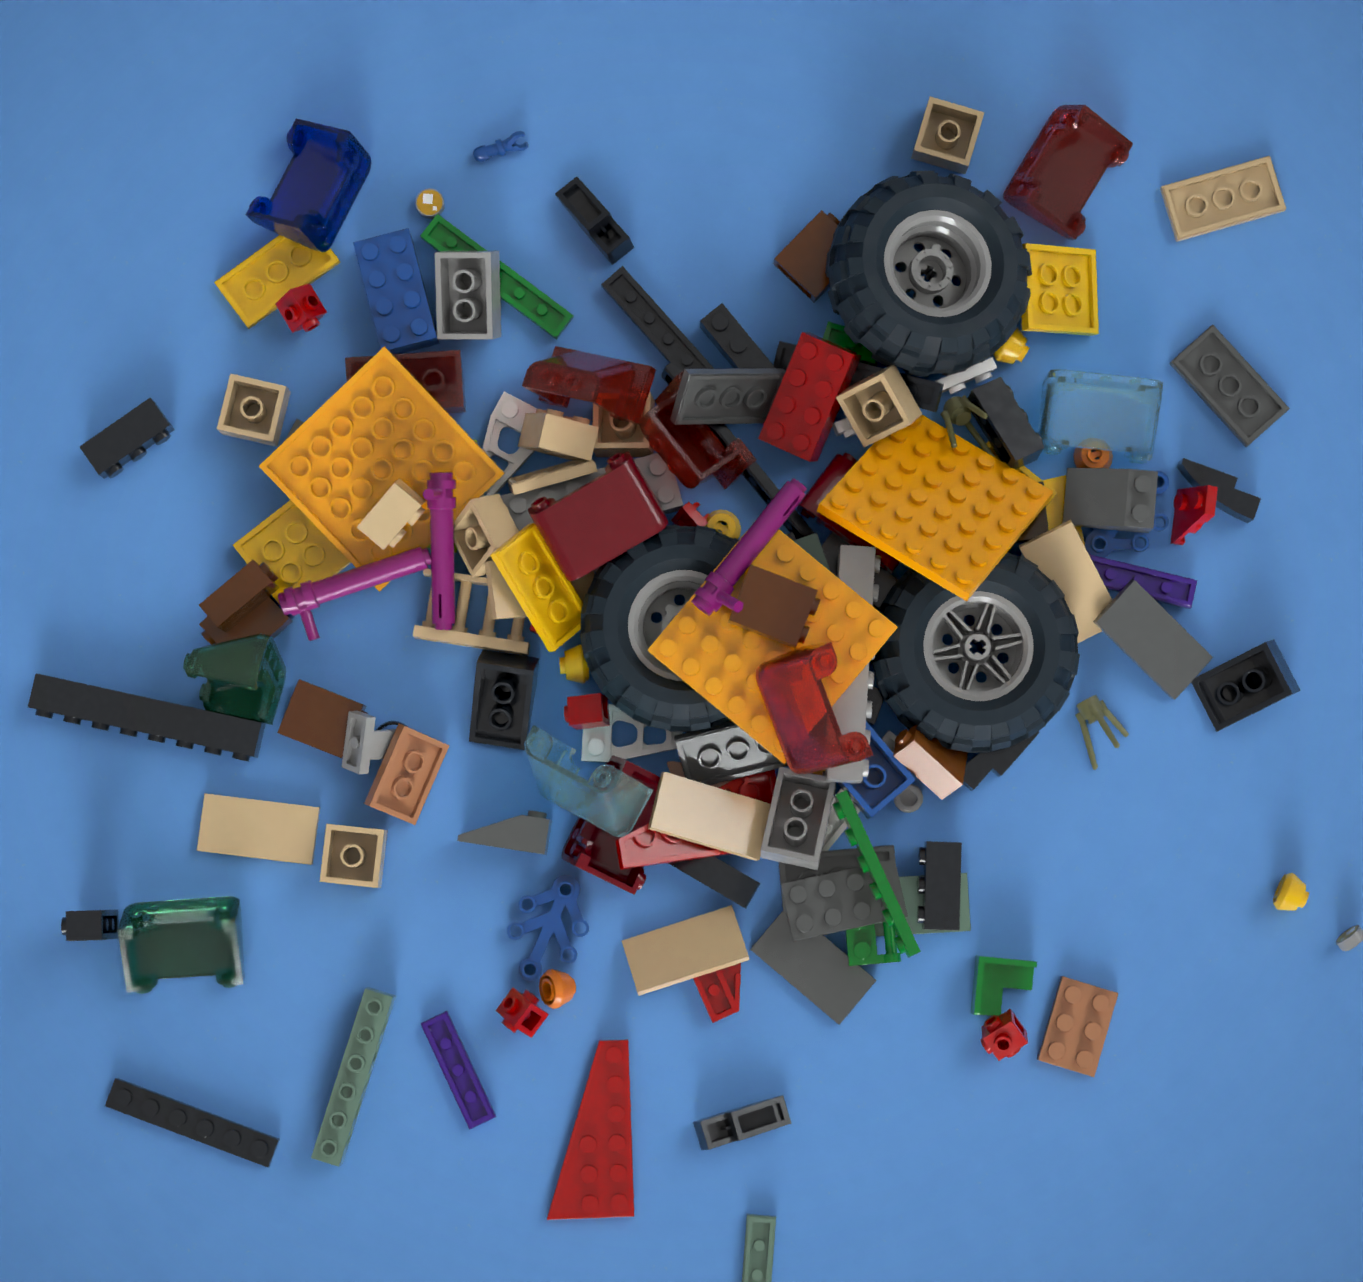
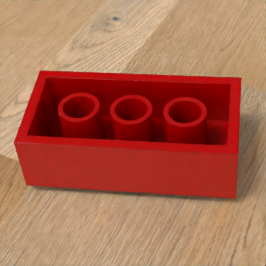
M802 332L758 439L806 461H818L840 409L836 396L849 387L862 355L815 334Z

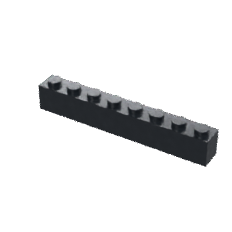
M37 673L35 674L28 704L29 708L36 709L35 715L52 719L53 713L64 715L63 721L80 725L81 720H87L92 722V728L106 731L109 730V726L119 727L120 734L137 737V733L142 732L149 734L147 740L165 743L166 738L177 740L176 746L193 749L194 744L205 746L204 752L221 756L222 750L233 752L232 758L248 762L250 756L258 758L266 725L257 721Z

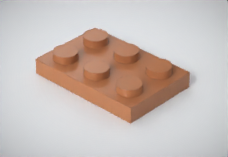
M398 724L364 804L415 825L450 745Z
M1061 976L1037 1060L1094 1077L1118 993Z

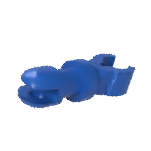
M517 131L504 141L498 139L495 140V144L477 147L473 152L475 160L484 162L490 160L489 157L498 154L504 156L507 151H523L529 146L527 142L522 145L515 143L516 139L524 137L525 133Z

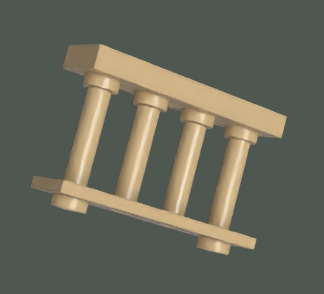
M431 569L423 570L425 577H431ZM454 573L455 581L461 583L455 624L451 630H435V624H432V588L430 589L426 619L422 621V626L414 625L413 637L415 639L524 656L529 655L530 644L529 642H524L525 637L522 636L525 617L513 618L511 634L507 635V639L496 638V632H493L495 620H492L489 591L482 630H479L478 635L467 633L468 628H465L472 584L488 586L487 578H472L471 575Z

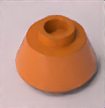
M1087 438L1081 441L1075 448L1074 463L1077 468H1110L1112 464V450L1102 439Z
M554 969L547 970L539 982L541 999L544 1004L552 1009L563 1006L573 998L576 992L574 979L565 972Z

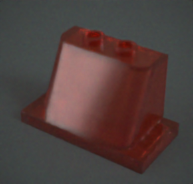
M555 346L551 358L536 361L529 366L522 386L538 395V400L546 404L567 408L570 398L596 404L609 412L610 416L614 419L639 424L656 369L649 365Z
M682 371L655 399L657 406L649 410L640 419V430L648 440L651 448L659 454L667 464L670 472L675 474L685 487L692 489L715 477L722 487L727 489L757 459L740 438H737L725 448L707 424L674 425L670 418L684 373Z

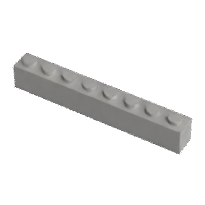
M840 545L838 549L837 577L873 606V602H878L879 584H874V573H879L881 560L880 555H875L876 547ZM869 663L829 710L826 782L860 784L863 781V777H868L869 760L864 759V747H870L871 731L865 730L866 718H871L872 701H867L868 689H873L874 672L869 671Z

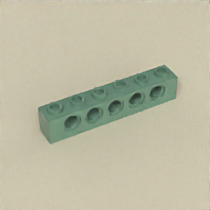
M370 987L365 988L311 1156L312 1159L338 1167L343 1164L393 1008L395 995Z

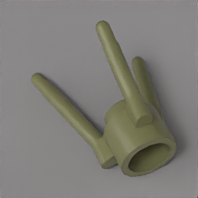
M965 395L948 399L944 404V411L940 415L945 421L952 448L957 447L952 423L958 426L965 425L982 450L994 456L970 422L971 410L984 419L988 417L987 413L971 403Z
M1093 695L1076 705L1079 713L1075 714L1080 723L1092 768L1096 770L1098 765L1086 720H1088L1089 724L1098 721L1115 748H1119L1120 744L1103 717L1106 716L1124 737H1128L1129 733L1110 712L1104 701H1100L1097 695Z

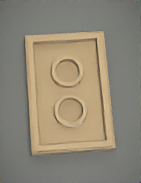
M592 459L591 461L572 460L511 477L507 480L512 494L517 495L598 472L595 461Z

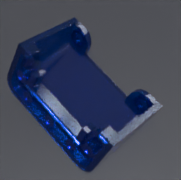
M296 118L286 137L288 147L294 155L271 199L264 196L256 197L249 205L245 215L253 223L312 250L326 252L332 246L370 172L371 157L350 131Z

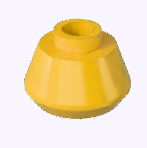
M1018 327L1005 344L993 354L996 361L1014 364L1016 360L1022 362L1030 347L1026 346L1028 339Z
M715 510L709 514L706 519L708 524L705 527L716 529V531L720 530L722 532L719 533L733 539H739L741 525L738 518L732 512Z
M579 644L564 651L565 657H559L560 674H566L567 680L584 684L589 680V668L583 655L582 645Z
M1294 873L1285 874L1278 884L1273 897V904L1277 910L1296 911L1298 907L1303 908L1308 900L1309 892L1305 891L1306 884Z

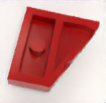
M1204 485L1177 489L1173 502L1175 510L1171 544L1183 545L1185 543V535L1188 533L1195 534L1205 522H1208L1215 516L1218 487Z
M741 963L693 978L712 1023L739 1011Z

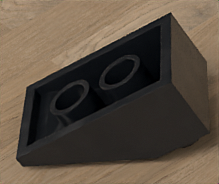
M1274 639L1264 642L1194 678L1191 682L1216 732L1301 691Z
M482 650L476 664L469 742L526 750L537 686L539 658Z

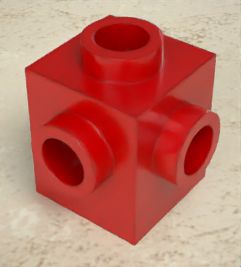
M310 283L290 289L275 303L292 333L303 329L305 332L315 329L320 325L319 320L327 313Z
M514 987L495 1010L504 1018L501 1022L504 1026L514 1033L520 1030L530 1038L533 1037L549 1015L537 1005L539 999L528 990L521 993Z
M1011 1009L999 1016H991L981 1026V1044L988 1054L993 1053L998 1061L1005 1057L1014 1056L1020 1051L1021 1047L1028 1044L1027 1030Z

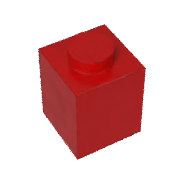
M602 693L567 697V705L564 706L565 721L576 730L610 726L608 698Z

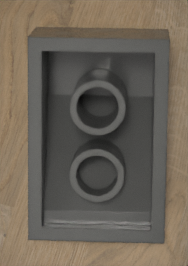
M1067 468L1062 523L1071 519L1076 527L1149 533L1154 529L1158 471L1113 468Z
M528 810L527 816L519 815L460 834L457 841L547 855L552 820L546 819V813Z

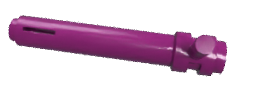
M453 472L430 473V480H427V489L423 492V497L427 500V508L430 509L432 624H435V630H451L452 624H455L453 509L456 508V497H453V489H456V480H453Z
M794 478L790 482L787 481L716 571L709 573L705 578V585L698 587L694 592L695 597L691 601L699 610L710 616L713 611L717 612L722 604L735 612H740L743 609V603L731 596L734 591L733 586L805 497L804 492L807 488Z
M417 547L315 582L309 580L300 583V587L294 588L291 586L285 588L284 592L278 594L279 603L285 616L292 614V616L301 615L308 640L313 641L319 639L320 636L311 610L319 608L322 603L427 569L428 565L431 564V555L428 548L422 549V547Z

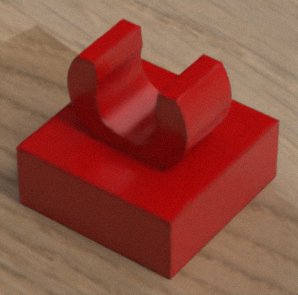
M688 502L681 507L671 521L677 526L694 527L699 525L705 527L708 524L706 519L709 513L703 517L696 510L701 504L699 502L694 504Z

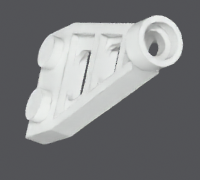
M505 391L490 416L482 449L490 458L495 455L507 461L508 466L504 470L505 474L486 491V496L497 494L507 483V480L535 452L520 447L515 453L507 454L498 447L499 435L503 428L509 427L521 434L525 413H536L537 409Z
M608 704L610 726L583 729L581 761L609 762L613 755L626 760L675 750L677 747L674 736L683 732H670L666 730V740L664 743L646 745L643 742L644 728L647 725L632 719L613 704ZM616 721L631 723L637 728V740L632 745L623 747L613 745L612 726Z

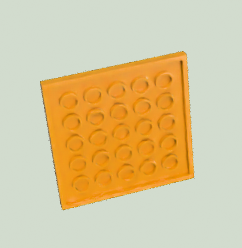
M385 346L259 465L264 473L356 568L417 547L424 549L431 544L430 509L427 508V500L423 497V492L427 489V480H430V473L453 472V480H456V489H453V497H456V508L453 509L454 521L470 499L482 496L505 474ZM398 479H401L425 500L421 506L425 511L412 526L408 522L403 527L406 533L394 548L388 545L383 550L361 532L357 526ZM390 581L374 587L380 592Z
M921 415L911 425L874 442L819 503L817 512L963 600L968 601L1051 500L1053 491L1018 470L1010 468L1006 463L956 434L957 447L952 448L947 429Z
M779 529L751 565L818 590L816 598L821 600L815 615L809 614L805 625L810 628L804 644L798 642L796 648H792L728 623L733 610L723 604L717 612L713 611L708 616L691 602L695 597L693 595L647 651L769 753L785 764L898 627ZM724 559L719 563V565L714 569L713 572L716 571V569L720 566ZM750 566L733 586L732 597L738 598Z

